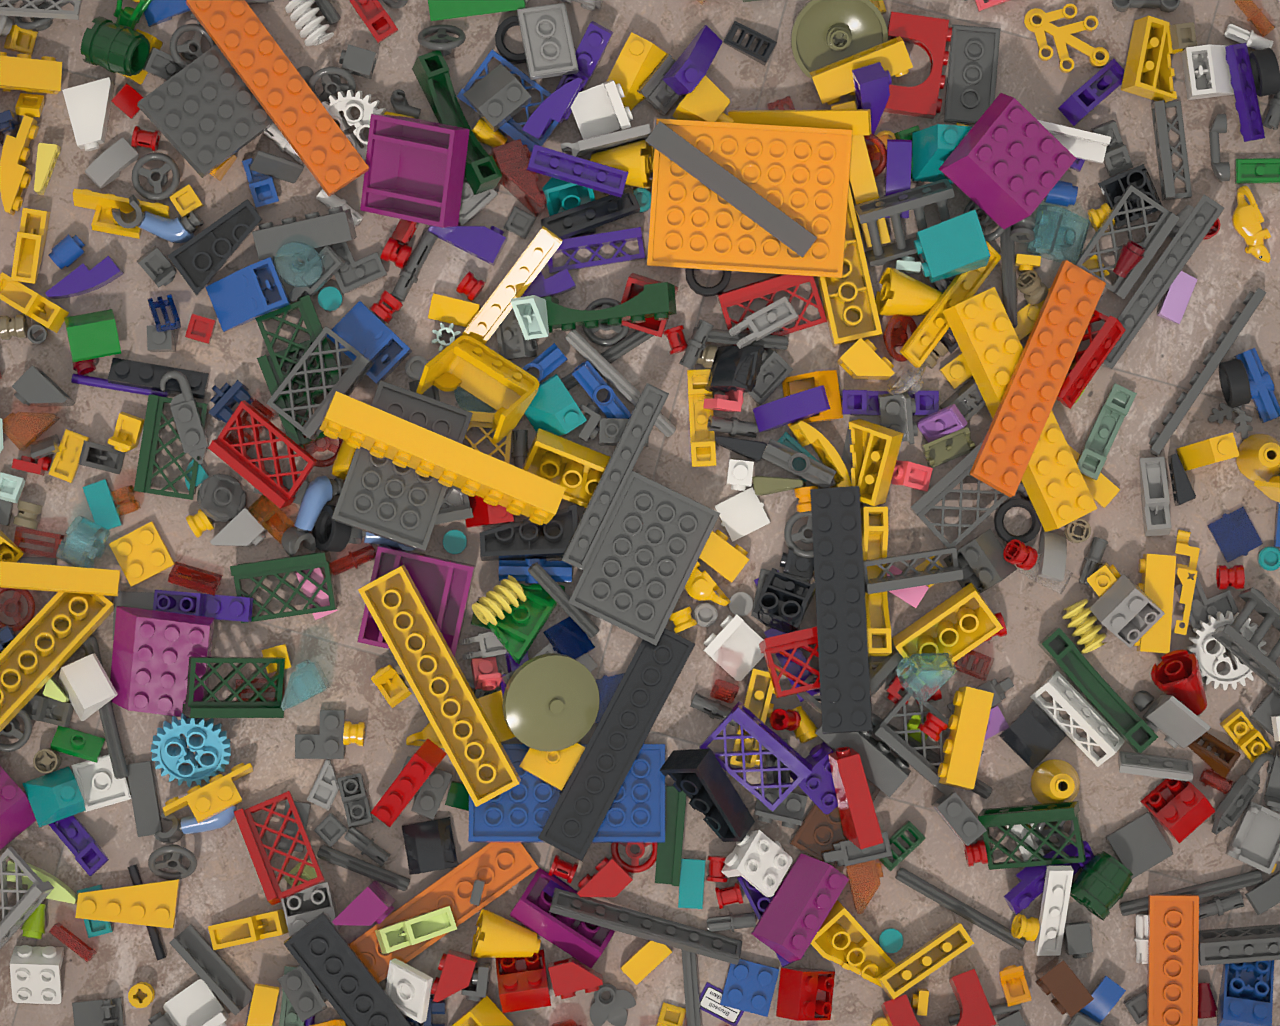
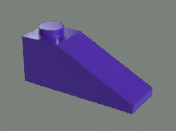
M704 25L662 80L677 95L691 93L706 75L723 41L707 25Z
M1115 59L1111 60L1075 91L1058 109L1075 126L1122 84L1125 70Z
M880 62L852 70L857 110L870 109L872 134L864 135L867 141L872 140L890 96L889 85L892 84L889 71H884Z
M430 226L428 232L436 235L443 241L493 266L507 241V238L503 236L504 231L494 226H491L490 229L485 226H454L446 228Z

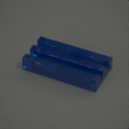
M167 295V300H163L162 296L157 297L156 302H153L152 298L147 299L157 332L181 328L180 318L172 295ZM166 306H169L174 323L170 322ZM156 308H160L165 325H161Z

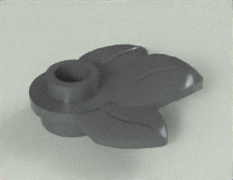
M603 983L599 987L600 990L594 991L595 1002L590 1007L592 1024L594 1026H602L608 1020L614 1026H625L627 1022L626 1009L636 1005L633 995L627 990H617L612 984ZM604 991H609L611 997L607 1000L601 996Z

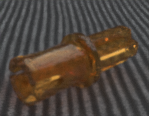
M1234 0L1235 4L1248 18L1247 22L1251 21L1263 37L1275 28L1262 13V7L1259 9L1252 0Z

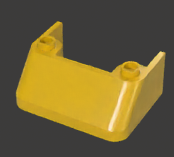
M460 336L425 365L416 393L423 394L432 385L444 392L454 391L460 386L497 410L493 417V422L497 428L491 442L496 445L517 426L537 394L540 384L533 375L475 338Z

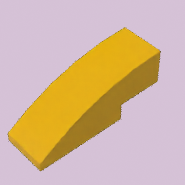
M23 208L20 231L17 232L11 280L36 284L48 231L49 211Z
M2 272L0 274V299L57 333L69 312L20 282L11 280V277Z
M283 908L208 926L213 950L289 933Z

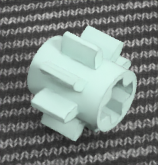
M440 323L441 329L439 331L432 330L437 335V339L432 340V344L439 343L440 352L444 347L446 348L455 341L456 336L461 334L460 331L453 332V323L450 324L449 328ZM443 332H447L449 335L453 334V337L450 338V343L446 344L444 340L440 341V338L443 337Z

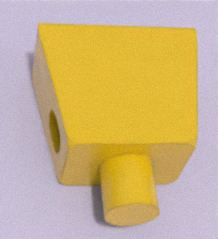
M704 76L695 89L684 97L672 115L678 120L735 122L724 113L730 104V99L707 76Z

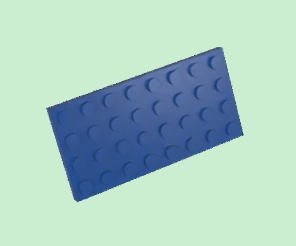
M502 744L521 782L477 807L469 795L468 841L545 843L538 839L563 791L558 790L519 767L530 747L525 744ZM643 744L592 843H665V776L660 771V768L665 763V744Z

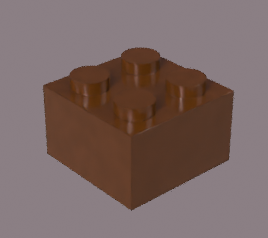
M1059 956L1053 958L1034 973L1038 977V980L1035 981L1036 984L1047 996L1049 994L1053 996L1051 1003L1062 1015L1066 1013L1072 1017L1094 1000L1074 972Z

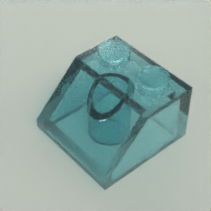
M1039 204L1035 216V227L1032 230L1035 233V238L1029 242L1027 251L1061 263L1064 260H1068L1075 264L1082 254L1090 220L1063 207Z
M948 653L912 654L909 658L905 657L901 660L896 670L901 686L921 705L957 672L953 659Z
M306 660L295 666L297 671L291 673L281 704L283 711L289 710L331 688L318 662Z

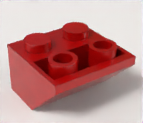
M1165 779L1140 801L1179 844L1215 812L1208 799L1189 781Z
M605 856L595 866L597 871L592 876L587 874L578 883L579 889L577 894L580 897H616L633 880V876L613 856L610 859Z
M450 949L448 954L443 953L438 970L442 971L440 978L436 977L431 989V994L435 995L433 1001L439 1002L468 987L478 958Z
M544 949L534 953L532 957L495 958L499 997L503 1013L551 1006Z
M574 957L551 962L548 965L555 997L561 996V999L576 996V991L585 990V993L600 990V985H603L604 979L602 974L589 968Z
M781 967L776 1017L796 1021L830 1020L835 971Z

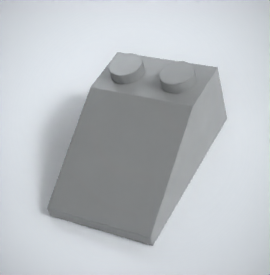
M1160 694L1143 715V718L1147 720L1146 724L1155 733L1158 731L1166 736L1164 741L1174 749L1177 746L1180 748L1187 747L1211 728L1172 695Z

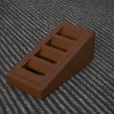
M1208 732L1188 745L1195 754L1223 778L1228 776L1241 755ZM1201 739L1204 741L1202 746L1198 744ZM1210 746L1212 749L1208 751L1206 748Z

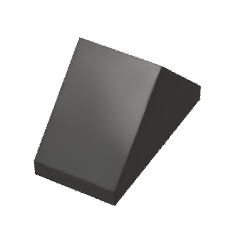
M84 440L78 464L120 474L125 452Z

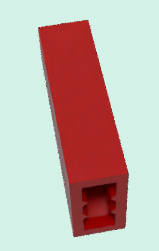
M850 747L837 748L836 752L830 753L828 756L844 837L859 849L884 843L860 755Z

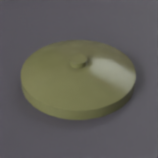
M810 0L802 7L793 22L790 41L794 59L802 72L812 80L810 72L887 42L888 30L881 12L870 0Z
M557 653L539 655L523 663L509 679L503 695V715L508 728L523 744L539 751L563 750L580 741L593 726L599 710V690L591 672L576 659Z

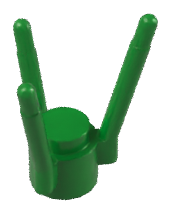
M117 0L116 10L113 14L117 18L116 24L125 25L134 30L152 0H140L135 9L132 7L122 9L123 0Z

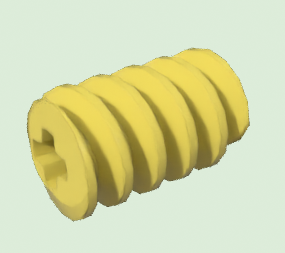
M508 575V579H503L500 585H495L493 591L486 593V597H481L479 603H473L472 610L483 624L487 625L490 622L496 626V616L503 620L505 618L503 610L510 614L512 613L510 604L518 608L519 603L517 599L519 598L525 602L527 598L519 582L511 575Z
M1088 599L1080 600L1063 609L1067 612L1062 617L1063 619H1071L1067 628H1076L1071 635L1072 637L1080 636L1076 645H1085L1081 650L1082 654L1093 651L1107 643H1102L1106 638V634H1098L1102 626L1093 625L1097 620L1096 616L1089 617L1088 615L1092 612L1090 607L1084 608L1088 603Z

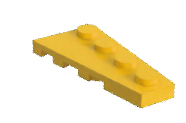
M180 879L78 893L75 918L174 928Z

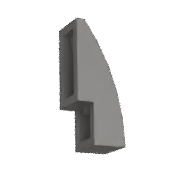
M1164 457L1140 458V488L1145 537L1169 535L1171 531L1170 498Z

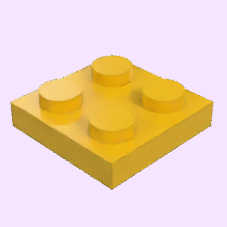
M153 521L109 543L131 587L176 565Z

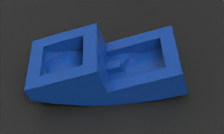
M152 0L144 15L148 26L151 27L171 20L173 16L191 10L186 5V0Z
M252 158L242 161L255 207L279 201L273 177L250 170Z
M1105 975L1091 993L1094 1000L1082 1008L1080 1012L1101 1023L1126 990Z

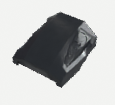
M1144 164L1098 183L1111 210L1129 184L1162 206ZM1132 192L1126 200L1128 209L1140 207L1139 196ZM1144 200V206L1150 205ZM1156 208L1145 209L1146 216L1158 211ZM1141 210L1128 213L1130 223L1142 218ZM1124 214L1114 217L1117 228L1126 225Z
M750 345L741 349L738 346L718 347L705 390L709 392L720 390L724 393L731 390H741L745 393L752 392L756 385V377L760 372L764 348Z
M772 568L753 610V617L765 626L784 633L799 631L805 612L815 595V583L804 582L779 573L777 569Z
M1032 701L1027 709L998 736L1033 770L1063 740L1066 734Z
M450 817L402 825L409 875L458 866Z

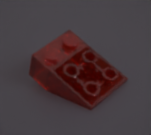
M521 139L494 147L490 155L493 156L502 174L499 183L532 214L539 217L545 209L544 205L547 204V200L543 190L539 191L536 184L539 181L538 174L527 170L528 159L530 158L527 145H522Z

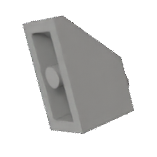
M244 508L210 543L215 546H251L252 544L257 546L265 539L266 535L264 533L268 529L249 509Z

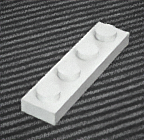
M1047 866L1039 916L1040 929L1034 949L1037 956H1058L1061 954L1074 871L1071 866Z

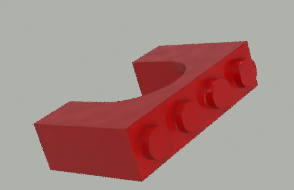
M891 12L888 24V40L900 36L905 43H912L921 47L930 59L931 71L929 77L917 86L889 85L890 96L883 112L934 119L936 113L941 112L942 99H939L938 95L939 89H944L946 75H942L943 65L947 66L949 51H945L946 41L950 42L952 36V27H948L949 20Z
M975 969L951 977L949 982L960 1009V1016L956 1026H995V1018ZM906 994L886 1001L881 1005L889 1026H921L916 1020Z

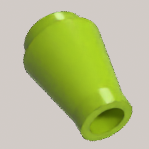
M40 904L23 923L21 928L23 930V937L42 939V934H45L46 905Z

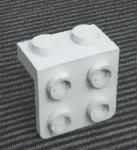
M609 80L578 93L571 106V110L583 140L631 127L629 121L633 120L629 107L623 106L621 98L625 96L620 83L615 85L614 80Z
M736 614L734 617L729 615L720 624L723 629L717 636L712 633L703 643L706 648L703 651L736 681H741L764 657V653H761L759 643L763 639Z
M760 830L750 831L742 842H736L737 845L733 852L726 857L725 866L721 872L727 877L742 876L764 896L772 897L793 860L789 854Z
M28 945L14 947L10 961L12 1000L14 1002L34 1004L61 1003L60 969L64 958V947Z
M202 979L195 981L163 1006L176 1026H227L225 1021L230 1018L213 991Z

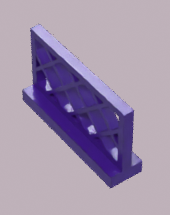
M738 702L733 707L729 715L699 746L700 749H709L708 745L713 740L724 739V752L712 751L725 771L772 812L804 778L806 779L812 773V765L741 702ZM732 719L740 725L741 734L726 735V726ZM744 738H755L759 742V750L745 751ZM727 739H741L742 751L727 752ZM773 754L777 758L778 766L763 767L762 755ZM742 755L743 768H732L728 765V756ZM745 755H759L760 767L746 768ZM719 756H725V761ZM791 770L797 775V778L792 783H781V771ZM763 771H778V783L764 784ZM746 772H760L761 784H750L746 780ZM764 788H779V797L772 803L765 797Z

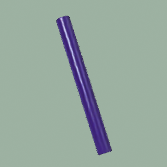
M72 374L71 383L148 396L149 394L167 398L169 396V393L112 384L108 383V379Z

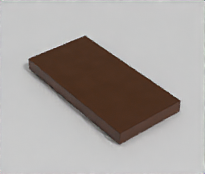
M866 778L871 798L874 802L880 789ZM814 803L790 844L809 856L824 862L823 852L834 850L833 844L848 840L843 834L838 806L829 814H824ZM836 861L829 862L828 864L834 866Z

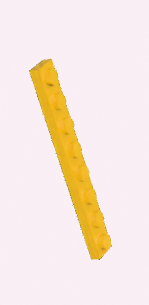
M1092 256L1082 265L1087 269L1099 268L1097 256ZM1103 270L1105 278L1110 273L1108 270ZM1098 271V272H1093V273H1095L1097 276L1100 277L1099 271ZM1045 299L1038 304H1028L1017 312L1018 325L1014 330L1019 341L1031 333ZM960 354L939 370L953 390L972 376L963 354Z

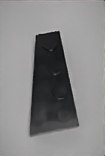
M247 199L173 251L168 257L197 296L263 219Z
M577 504L557 510L556 515L547 525L544 523L543 525L535 524L527 518L520 522L480 532L481 560L562 558L578 525Z
M710 748L673 750L660 768L661 773L664 776L669 774L675 781L673 786L678 792L684 791L691 799L689 804L692 808L705 815L703 820L723 842H742L755 823V820L718 762L715 754Z

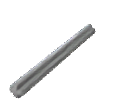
M571 330L565 339L635 406L641 393L576 330ZM660 412L654 425L665 436L670 437L676 431V427Z

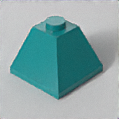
M553 177L542 187L549 216L595 200L593 189Z
M557 374L539 385L537 394L524 413L536 433L540 428L557 436L567 434L587 421Z
M69 766L22 783L39 828L86 811L84 799Z

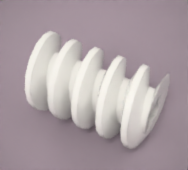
M291 0L285 7L287 13H292L290 15L291 21H297L294 26L296 29L301 30L299 33L301 38H306L304 41L306 46H317L334 36L333 32L325 33L330 27L329 24H320L325 17H316L317 12L320 10L319 7H310L315 0Z

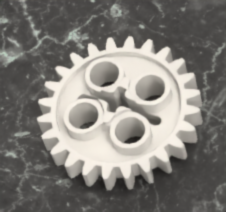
M348 90L347 96H345L343 91L338 92V99L334 95H330L329 100L331 104L324 101L322 105L333 119L339 121L340 129L365 161L368 139L363 135L364 128H370L371 114H382L386 109L377 108L379 100L371 103V94L362 98V91H358L355 96L353 90ZM353 106L358 107L360 110V117L358 119H354L350 114ZM340 111L344 112L345 119L340 115ZM354 125L356 127L353 131L354 133L349 134L348 129ZM359 141L363 143L364 148L360 147Z
M1218 611L1217 619L1208 615L1209 622L1207 624L1201 620L1199 621L1202 626L1201 630L1193 628L1197 636L1188 638L1194 644L1193 646H1188L1187 650L1193 652L1196 656L1201 676L1204 677L1203 682L1206 685L1211 682V686L1215 689L1220 684L1221 688L1226 690L1229 684L1235 690L1237 682L1246 686V677L1252 681L1254 680L1251 674L1253 671L1228 650L1229 655L1237 666L1236 669H1233L1230 658L1224 654L1226 652L1225 647L1212 636L1216 628L1226 624L1232 625L1239 612L1235 614L1234 618L1231 611H1227L1225 617ZM1249 617L1240 629V634L1248 641H1250L1258 627L1256 623L1250 624L1251 619ZM1215 640V647L1207 651V643ZM1262 640L1258 645V650L1265 655L1267 652L1260 647L1264 646L1266 641ZM1225 661L1224 670L1217 672V665Z

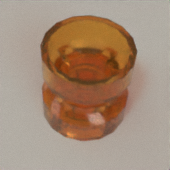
M133 485L110 493L112 500L117 504L116 512L118 516L141 509L139 501L135 499Z

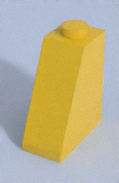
M1233 432L1176 449L1185 471L1239 456Z

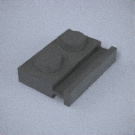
M670 54L662 59L637 91L662 115L666 114L681 96L677 95L662 80L676 62Z

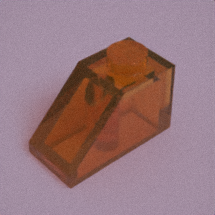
M12 412L3 420V432L19 450L25 451L60 418L53 413L17 412L15 414Z
M263 494L247 509L258 523L280 544H282L281 540L284 532L288 528L295 527V522L282 508L280 509Z
M875 860L845 866L857 914L864 912L881 884L879 878L884 877L881 864L876 863Z

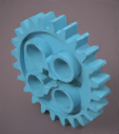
M181 714V720L172 716V724L164 721L163 728L158 727L157 734L153 735V744H151V752H153L152 761H156L155 769L162 768L161 776L169 774V782L175 778L178 779L179 786L183 781H187L188 787L191 786L192 781L201 786V780L203 779L209 784L210 776L219 775V771L225 772V764H229V756H231L230 739H226L227 731H221L222 724L219 723L213 726L214 718L204 721V718H186L184 714ZM193 734H199V735H201V736H200V737H194V736H192V735H193ZM170 744H178L179 746L173 747ZM205 753H210V754H212V755H211V756H205V755H203V754H205Z

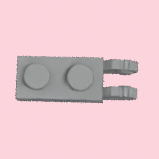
M785 296L746 317L744 321L732 327L729 333L731 336H735L748 327L751 334L743 337L736 343L739 349L755 340L758 341L797 320L799 316Z
M493 632L482 633L475 637L459 640L460 645H470L474 642L480 643L481 651L467 652L462 655L463 660L477 657H492L506 654L507 652Z

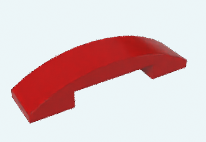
M349 0L377 43L398 31V28L378 0Z

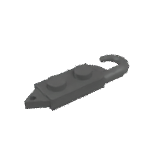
M169 371L161 378L160 389L164 391L166 382L171 378L177 379L182 393L172 399L170 408L184 453H188L202 465L209 443L189 381L183 373Z
M1263 753L1259 755L1246 773L1242 774L1233 784L1232 789L1225 799L1220 802L1214 813L1216 817L1212 833L1217 835L1228 826L1232 827L1260 789V777L1257 773L1266 761H1269L1267 773H1271L1274 762L1272 754Z

